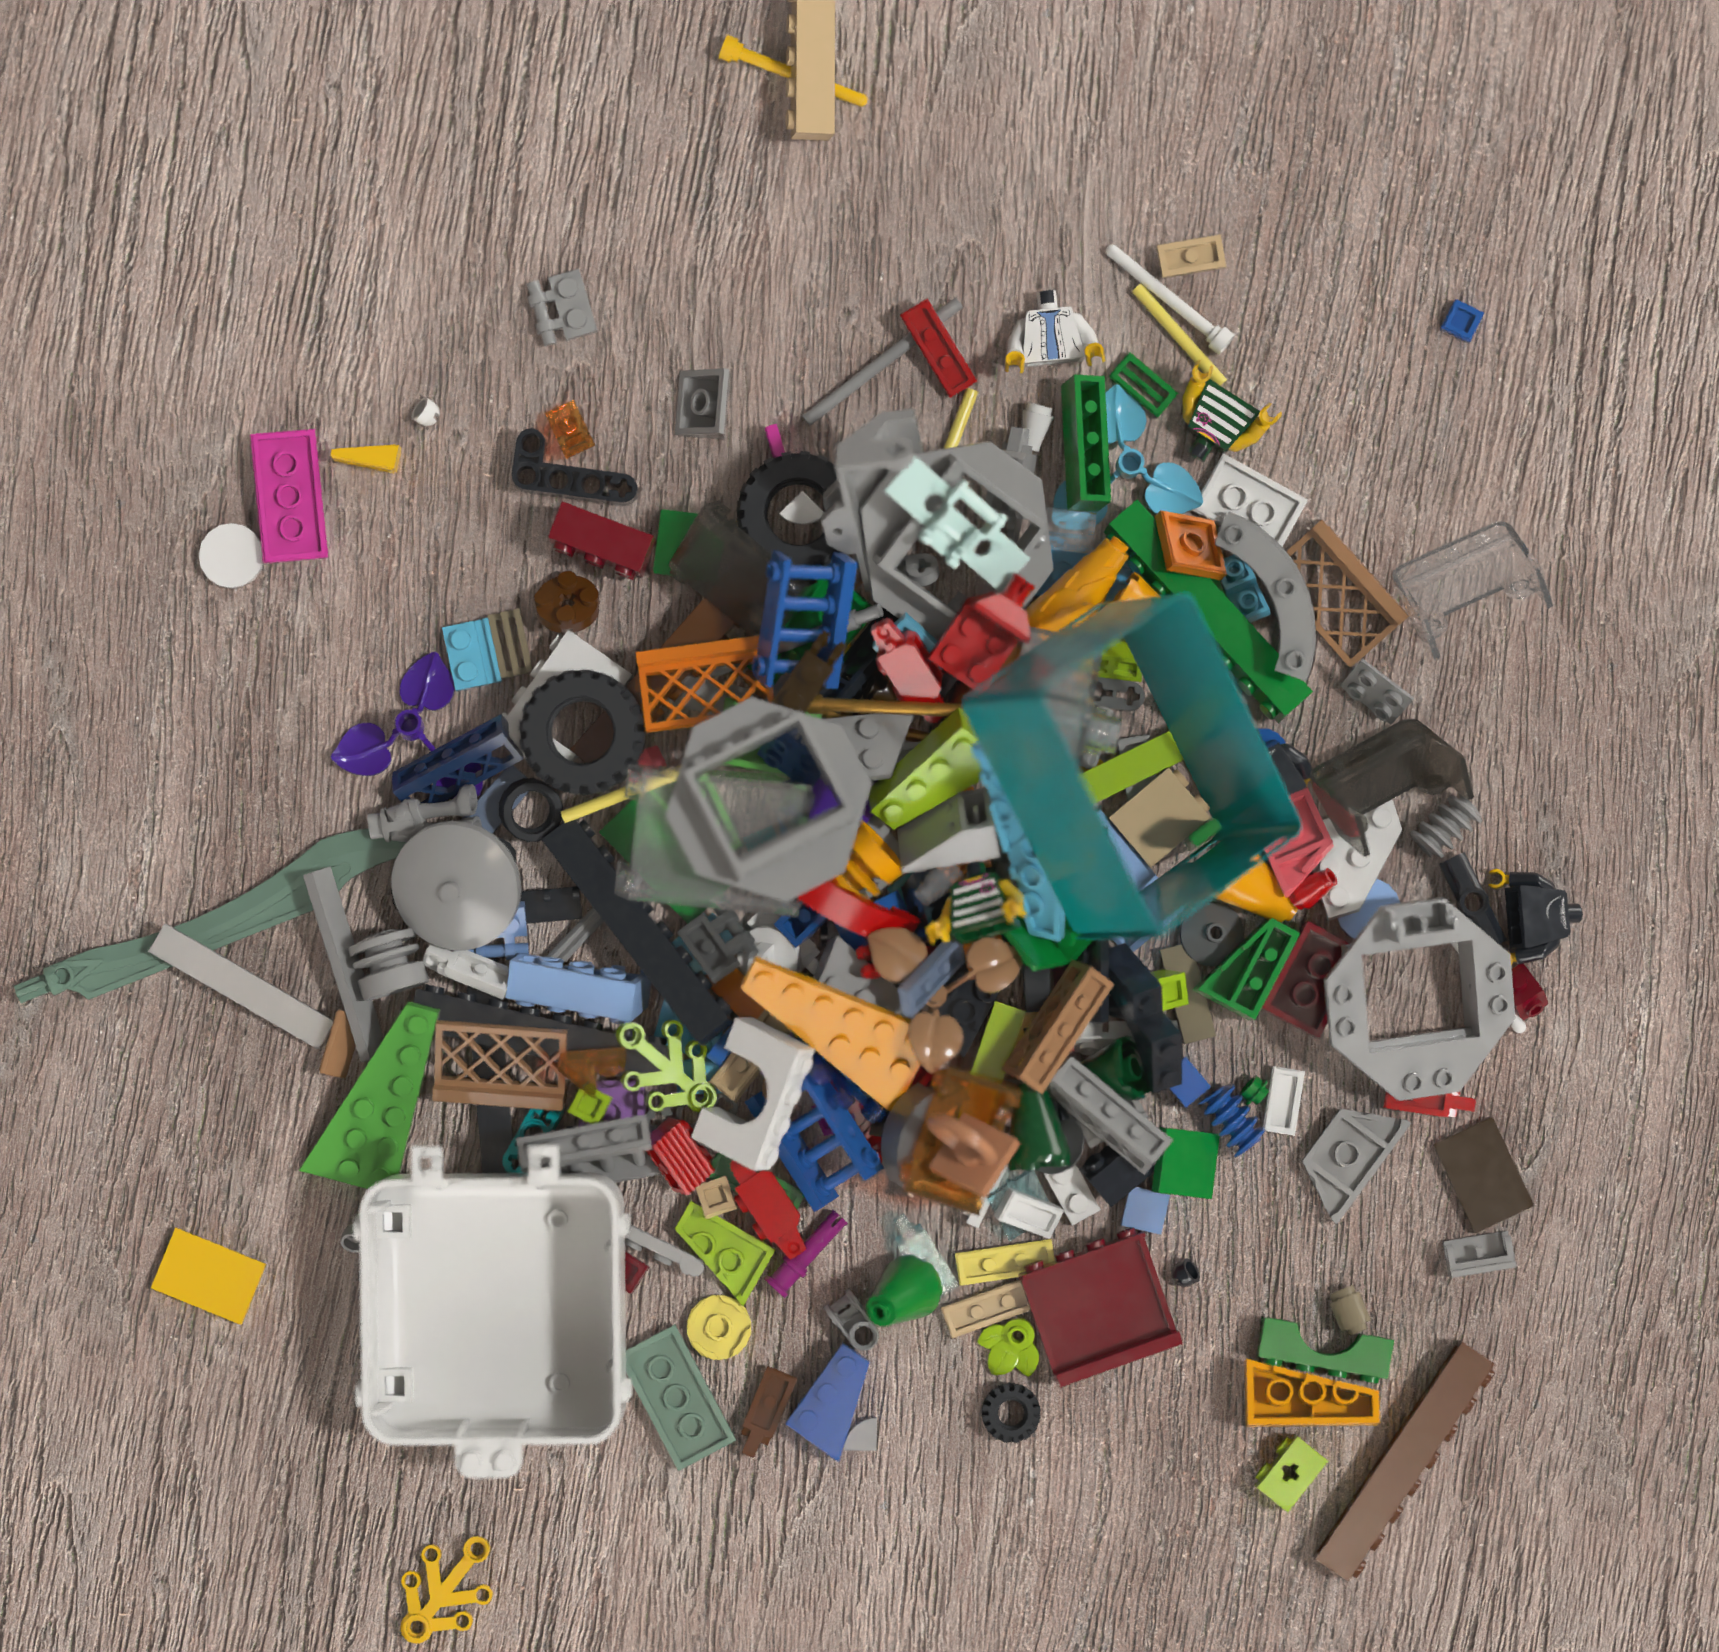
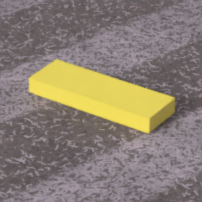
M1052 1239L955 1253L959 1286L1019 1277V1273L1025 1272L1024 1266L1039 1260H1042L1044 1264L1055 1261Z

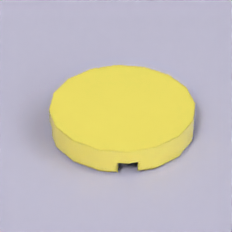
M711 1295L700 1300L691 1310L687 1320V1335L692 1347L702 1356L712 1360L728 1359L737 1355L747 1345L751 1335V1319L747 1309L737 1299L727 1295Z

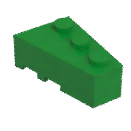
M1273 918L1265 919L1192 990L1249 1021L1256 1020L1300 933Z

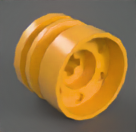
M860 820L845 872L834 878L838 880L839 886L870 900L864 888L876 897L881 894L878 885L874 881L876 877L891 885L903 873L901 860L872 827L865 821Z

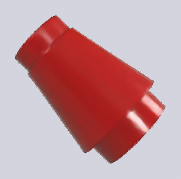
M1329 868L1308 875L1289 896V899L1299 910L1304 908L1310 909L1337 885V878Z

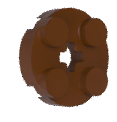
M563 571L558 577L548 580L534 595L538 620L544 627L554 632L562 633L561 629L571 628L573 632L584 630L594 623L599 615L600 599L596 586L590 580L576 576L572 571ZM564 601H573L574 604L573 606H561Z

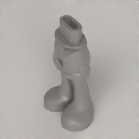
M473 784L463 785L459 789L457 796L446 802L420 803L418 799H405L401 804L390 808H382L380 813L368 814L367 820L371 839L384 838L386 842L391 840L408 842L420 830L435 824L427 823L426 819L443 816L474 815L478 805L475 786ZM478 816L459 820L482 828L481 820Z

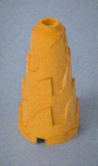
M1115 536L1111 540L1105 538L1090 554L1083 557L1072 569L1065 572L1044 594L1039 596L1025 609L1030 633L1043 642L1095 605L1104 603L1107 593L1116 580L1117 574L1129 557L1126 553L1129 549L1128 546ZM1101 607L1087 615L1085 618L1074 624L1072 627L1084 622L1086 619L1097 613Z

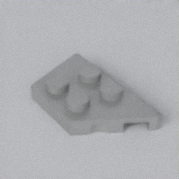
M875 713L823 720L842 726L869 779L880 780L892 777L896 761L902 751L905 737L910 724H912L914 715ZM800 733L797 734L796 739L799 738ZM821 774L820 778L822 779V781L824 782V784H825L826 786H828V785L826 784V782H825V780H824L822 774Z
M1341 1108L1337 1111L1301 1160L1332 1222L1335 1224L1339 1223L1410 1126L1411 1122L1404 1119Z

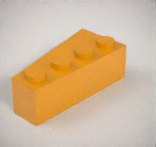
M1246 1359L1244 1361L1246 1427L1377 1426L1380 1424L1379 1390L1301 1373L1275 1365L1259 1363L1254 1360Z

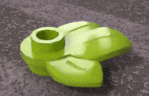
M1014 1318L1005 1325L992 1324L980 1334L977 1342L981 1346L991 1349L988 1356V1367L992 1375H1004L1016 1367L1022 1374L1029 1377L1037 1368L1039 1351L1033 1343L1035 1331L1029 1321L1023 1318ZM1014 1331H1021L1024 1338L1017 1340L1012 1336V1333Z

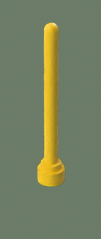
M727 34L718 57L719 59L729 63L732 60L735 62L742 60L785 78H791V66L744 48V44L739 42V38ZM835 83V97L860 107L867 104L868 98L866 95Z

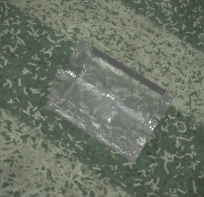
M1046 507L1051 549L1091 553L1097 513L1067 511V509Z

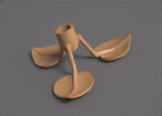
M881 929L871 933L867 938L876 970L883 978L891 982L906 981L927 955V949L921 938L906 929ZM983 938L976 941L970 947L966 956L967 964L972 971L948 986H942L920 1009L923 1012L918 1013L912 1019L908 1031L910 1044L916 1058L929 1073H934L952 1059L960 1050L963 1042V1033L958 1022L950 1016L939 1017L938 1009L946 1001L947 994L974 976L978 988L983 992H998L1006 988L1016 978L1022 965L1021 955L1013 946L996 938Z

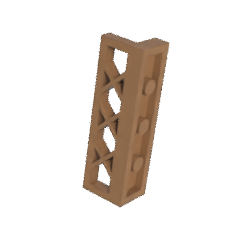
M1072 960L1001 1069L1007 1074L1020 1079L1035 1091L1043 1094L1114 984L1092 967ZM1023 1058L1022 1062L1020 1063V1065H1019L1018 1068L1016 1069L1017 1065L1019 1064V1062H1020L1021 1059Z

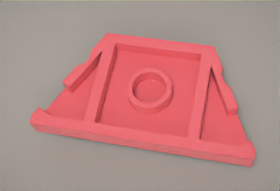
M1308 787L1289 795L1301 820L1300 833L1267 858L1285 898L1296 890L1334 847ZM1281 838L1264 850L1265 854L1286 838Z

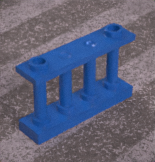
M776 550L772 551V558L768 562L766 570L768 584L757 656L753 658L752 662L753 677L766 687H772L774 673L793 672L800 660H776L779 641L815 642L823 630L830 633L829 640L817 655L824 662H827L837 644L840 642L845 644L858 562L845 553H833L832 561L828 566L791 565V559ZM788 579L828 580L827 593L823 598L786 597ZM783 611H823L822 625L819 629L781 628ZM843 654L834 666L835 671L824 685L825 688L838 689Z
M814 1057L812 1058V1067L808 1074L805 1075L800 1089L801 1092L808 1091L816 1107L793 1122L790 1120V1126L783 1135L778 1147V1156L813 1211L816 1212L839 1197L834 1189L835 1187L858 1173L866 1181L883 1170L884 1166L880 1161L878 1153L870 1146L830 1083L825 1070ZM761 1091L745 1101L755 1119L763 1111L767 1099ZM824 1117L834 1134L809 1149L799 1133ZM842 1145L852 1162L827 1177L817 1160Z

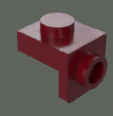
M1518 964L1511 969L1514 1008L1519 1017L1524 1021L1529 1017L1540 1014L1549 1002L1543 988L1524 964Z

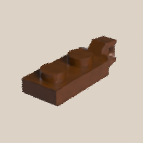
M767 1366L742 1425L741 1435L748 1437L742 1454L754 1458L760 1443L768 1446L770 1439H773L798 1378Z

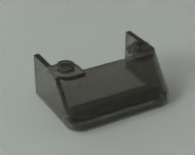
M1405 719L1395 723L1316 766L1309 775L1312 788L1337 834L1364 857L1370 855L1365 835L1369 824L1364 814L1416 787L1423 793L1436 795L1452 787L1468 801L1474 798L1465 757L1417 719Z

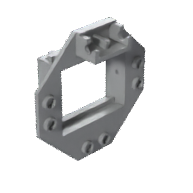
M990 441L914 453L919 460L951 488L967 474L1032 522L1015 544L1031 558L1017 574L1026 579V582H1030L1035 586L1033 592L1031 591L1023 603L1022 609L1024 610L1054 570L1042 479ZM888 470L860 508L872 599L898 619L907 612L932 636L942 635L957 612L896 568L918 539V533L923 524L884 491L900 472ZM938 494L929 495L924 502L925 509L929 512L937 511L942 505L941 496ZM987 582L978 595L993 591L999 592Z
M751 697L693 727L665 818L696 875L786 903L845 872L872 782L841 725L804 714L802 711L797 712ZM797 727L838 806L736 857L695 778Z
M1443 897L1380 906L1359 935L1352 939V944L1341 945L1342 957L1324 979L1330 1045L1398 1101L1460 1092L1515 1020L1510 953ZM1458 942L1464 1027L1369 1041L1362 956Z

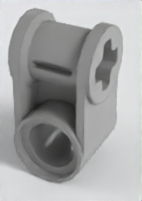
M848 1288L845 1290L846 1294L830 1306L826 1304L823 1308L837 1328L844 1333L852 1346L861 1351L869 1350L878 1342V1329L868 1318L861 1302L852 1290ZM851 1304L850 1308H848L840 1315L838 1314L839 1311H841L847 1305ZM861 1326L869 1327L873 1332V1340L868 1345H861L855 1339V1332Z

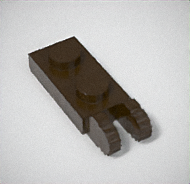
M823 630L810 651L807 650L771 703L797 712L802 711L805 714L835 671L834 666L844 653L847 645L843 642L837 644L827 662H824L817 655L822 647L827 644L830 633Z

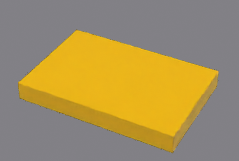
M175 1227L151 1289L242 1325L267 1264Z

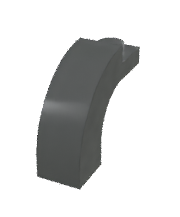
M950 1078L935 1082L930 1089L920 1083H916L898 1099L887 1117L881 1139L882 1162L889 1180L906 1189L931 1174L924 1153V1139L929 1128L928 1118L933 1114H942L968 1099L969 1096L965 1086Z

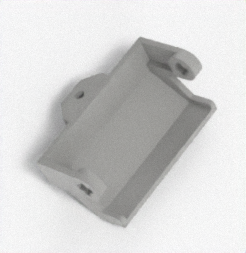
M914 409L881 412L837 444L836 471L839 480H836L823 493L825 512L822 514V524L827 545L845 554L857 555L865 592L871 591L860 508L888 470H904L913 463L914 453L924 452ZM930 554L905 555L896 567L920 586L934 583L940 574L938 562ZM925 567V572H920V568Z

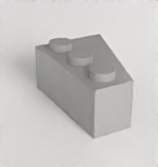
M839 936L829 939L813 979L902 1015L898 989L888 980L883 979V977L876 979L861 977V967L869 963L864 960H858L856 952Z

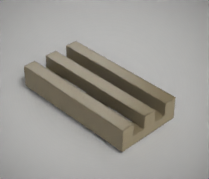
M520 609L488 615L501 679L531 673L533 667ZM515 617L525 664L523 668H519L509 623V618ZM499 620H502L512 665V670L507 671L496 623Z

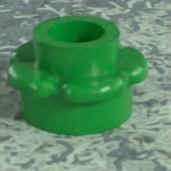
M1255 1075L1245 1084L1239 1094L1246 1100V1105L1251 1104V1102L1258 1105L1269 1092L1266 1088L1268 1083L1266 1079L1262 1080Z

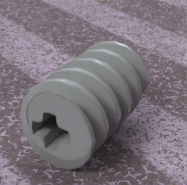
M1459 790L1457 791L1460 799L1452 795L1448 797L1450 807L1444 804L1438 806L1441 817L1431 813L1428 815L1431 825L1423 821L1419 824L1422 834L1414 830L1409 833L1415 843L1430 858H1432L1433 854L1443 858L1442 846L1452 850L1454 846L1450 839L1451 837L1462 841L1464 838L1460 831L1461 828L1472 832L1471 819L1480 824L1483 822L1477 808Z

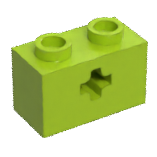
M1296 1434L1292 1439L1285 1437L1275 1450L1279 1454L1271 1465L1266 1462L1255 1475V1478L1258 1480L1255 1486L1286 1512L1290 1511L1328 1463L1326 1458ZM1295 1463L1296 1465L1293 1470L1297 1473L1294 1478L1287 1476L1283 1479L1284 1472L1281 1469L1282 1466L1286 1464L1290 1467Z

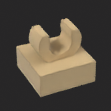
M726 1176L696 1187L706 1219L737 1209Z

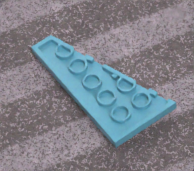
M976 742L971 747L974 758H978L982 770L979 774L982 785L987 786L992 802L989 808L1003 852H1007L1011 863L1009 867L1012 880L1016 879L1018 889L1024 896L1023 908L1027 913V916H1024L1028 933L1029 935L1060 941L1065 936V913L980 743Z

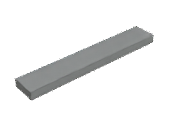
M330 866L303 876L361 1062L371 1060L384 1037L373 1001H363L358 980L364 977L363 969L353 968V963L360 959L358 955H349L348 948L355 945Z
M164 923L148 951L316 1049L320 1048L332 1027L334 1020L167 923Z

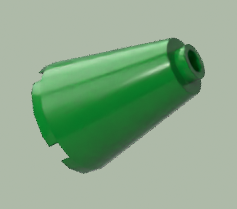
M914 1255L899 1256L892 1260L883 1270L867 1302L866 1312L871 1322L880 1327H887L920 1319L931 1314L939 1305L940 1296L943 1292L940 1275L932 1264L927 1261L924 1263L916 1259L917 1256Z

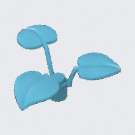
M1116 384L1106 392L1108 444L1118 441V446L1123 452L1116 460V471L1110 476V484L1119 476L1125 479H1132L1141 474L1144 480L1150 483L1145 490V501L1150 510L1155 514L1160 510L1184 514L1200 507L1203 504V498L1199 486L1183 467L1175 463H1161L1155 468L1152 478L1148 475L1147 469L1143 467L1144 457L1141 452L1136 449H1130L1129 446L1124 444V441L1132 442L1142 435L1146 428V415L1139 402L1130 396L1120 385ZM1065 480L1055 493L1051 520L1055 525L1067 530L1089 529L1103 520L1107 513L1108 505L1098 512L1067 511Z

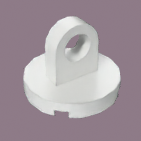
M759 925L749 931L755 939V946L759 950V953L756 955L757 957L796 973L799 972L802 961L800 947L795 948L775 925ZM743 951L737 953V959L741 964L739 967L745 976L754 958L749 959Z

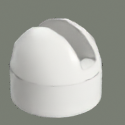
M424 397L416 404L411 417L419 424L431 426L437 422L433 417L440 416L439 407L433 401Z

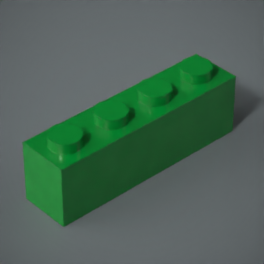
M1074 374L1061 385L1067 511L1098 512L1111 502L1105 376Z

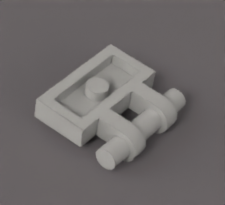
M580 269L548 277L552 290L542 292L539 281L527 283L530 295L527 297L530 307L534 308L538 322L535 327L537 334L542 336L544 346L557 343L554 331L563 329L566 341L598 332ZM555 301L560 318L550 320L546 304Z

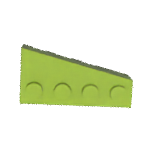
M958 707L896 764L891 778L880 779L870 788L868 794L870 811L892 829H896L981 781L979 774L982 770L978 758H974L971 747L979 741L963 709Z

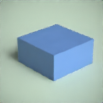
M1135 1187L1127 1194L1120 1225L1130 1228L1135 1227L1138 1230L1161 1235L1170 1195Z

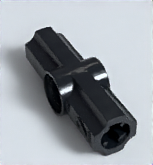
M1465 852L1438 864L1456 900L1457 909L1498 944L1506 941L1507 939L1489 904L1488 895L1482 889ZM1469 893H1474L1480 898L1481 904L1476 911H1470L1465 906V897Z

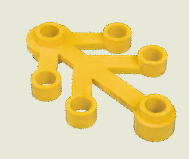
M472 1536L465 1542L463 1547L464 1556L443 1583H441L439 1560L442 1556L441 1549L435 1544H429L422 1550L421 1558L426 1563L430 1600L422 1610L418 1587L422 1582L421 1575L415 1570H409L402 1576L401 1584L406 1590L408 1614L403 1617L400 1630L402 1636L408 1642L419 1644L425 1642L432 1632L450 1629L466 1631L472 1626L473 1616L465 1610L457 1612L454 1617L432 1618L440 1607L470 1603L486 1605L492 1600L493 1590L485 1584L479 1585L473 1590L452 1592L474 1563H480L488 1557L490 1544L486 1538ZM472 1544H482L483 1553L479 1555L474 1554L471 1550ZM426 1550H436L437 1558L433 1561L428 1560L425 1555ZM407 1575H414L417 1578L415 1586H408L405 1579ZM478 1590H487L489 1598L485 1601L480 1600L477 1597ZM460 1615L467 1616L469 1624L465 1627L460 1626L457 1623V1617ZM413 1621H420L423 1624L421 1632L416 1633L412 1630L411 1624Z

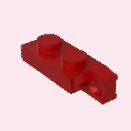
M1385 1091L1383 1108L1449 1118V1116L1456 1117L1457 1110L1475 1112L1476 1099L1461 1097L1460 1092L1398 1101Z

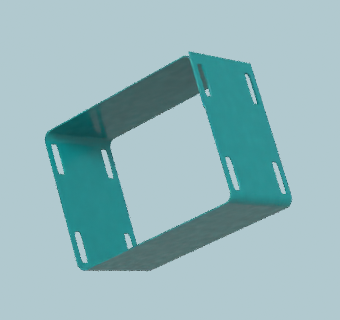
M1183 593L1099 603L967 693L963 698V711L1073 931L1082 933L1076 939L1159 938L1298 836L1301 831L1300 817L1197 604L1189 594ZM1105 606L1081 624L1072 627L1074 624L1085 618L1087 615H1089L1099 607ZM1122 636L1125 638L1203 800L1210 807L1211 817L1213 819L1216 818L1222 826L1210 841L1140 892L1044 700L1047 688ZM1070 664H1075L1068 670L1057 676L1055 679L1050 681L1049 683L1040 686L1042 683H1044L1046 680L1057 674L1065 667L1069 666ZM1012 670L988 688L984 689L983 691H979L981 688L989 684L991 681H993L1006 671ZM1286 838L1259 859L1252 860L1279 839ZM1221 841L1197 860L1187 863L1214 842ZM1192 905L1190 908H1188L1186 911H1184L1182 914H1180V915H1179L1178 917H1176L1174 920H1172L1171 922H1169V923L1166 924L1165 926L1160 927V926H1162L1164 923H1166L1168 920H1170L1171 918H1173L1175 915H1177L1179 912H1181L1182 910H1184L1186 907Z

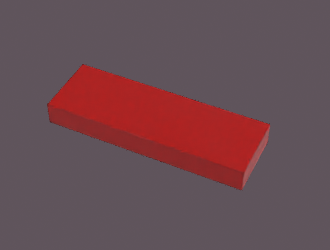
M928 298L899 314L949 398L978 382Z

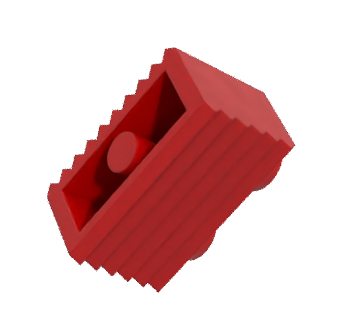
M668 1117L650 1133L652 1149L646 1150V1152L672 1187V1190L676 1193L689 1195L706 1178L710 1177V1174L715 1172L709 1162L712 1157L705 1147L697 1145L694 1139L691 1138L694 1130L686 1121Z

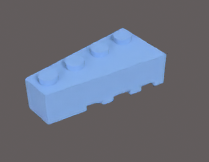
M521 953L510 960L506 998L516 1000L515 1003L527 1007L534 1006L535 1004L547 1006V1010L552 1012L576 1011L578 1016L583 1018L602 1016L609 1018V1021L615 1024L632 1022L648 1008L651 981L642 970L641 974L626 973L625 966L619 965L595 969L592 962L586 961L570 962L569 966L563 965L564 960L561 958Z

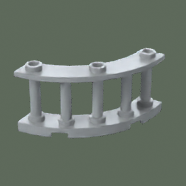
M1229 511L1228 514H1225L1215 545L1230 551L1246 562L1258 574L1272 596L1279 617L1281 632L1279 658L1275 671L1306 681L1307 677H1309L1314 658L1316 625L1314 608L1305 580L1287 551L1271 535L1248 519Z

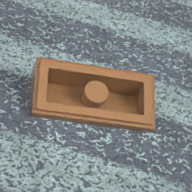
M343 1010L336 1011L319 1068L320 1073L339 1078H346L356 1047L346 1012Z

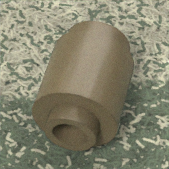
M1351 1285L1329 1295L1332 1301L1329 1304L1341 1332L1348 1330L1351 1336L1368 1329L1365 1322L1370 1321L1371 1318L1360 1291L1356 1292L1354 1286Z

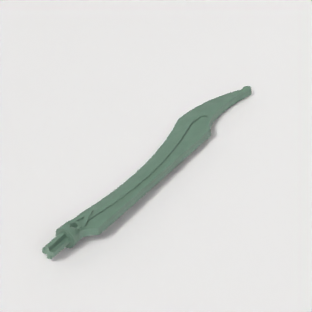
M369 828L340 833L322 839L294 862L249 892L215 910L177 925L174 928L208 948L216 950L314 911L303 875L331 866L339 892L355 876L379 864L396 859L400 850L407 842L393 840L386 842L384 838L371 839ZM157 932L123 943L90 949L43 968V974L16 984L14 988L20 1003L49 992L56 996L68 989L79 992L86 999L90 1000L173 966L148 952L159 934Z

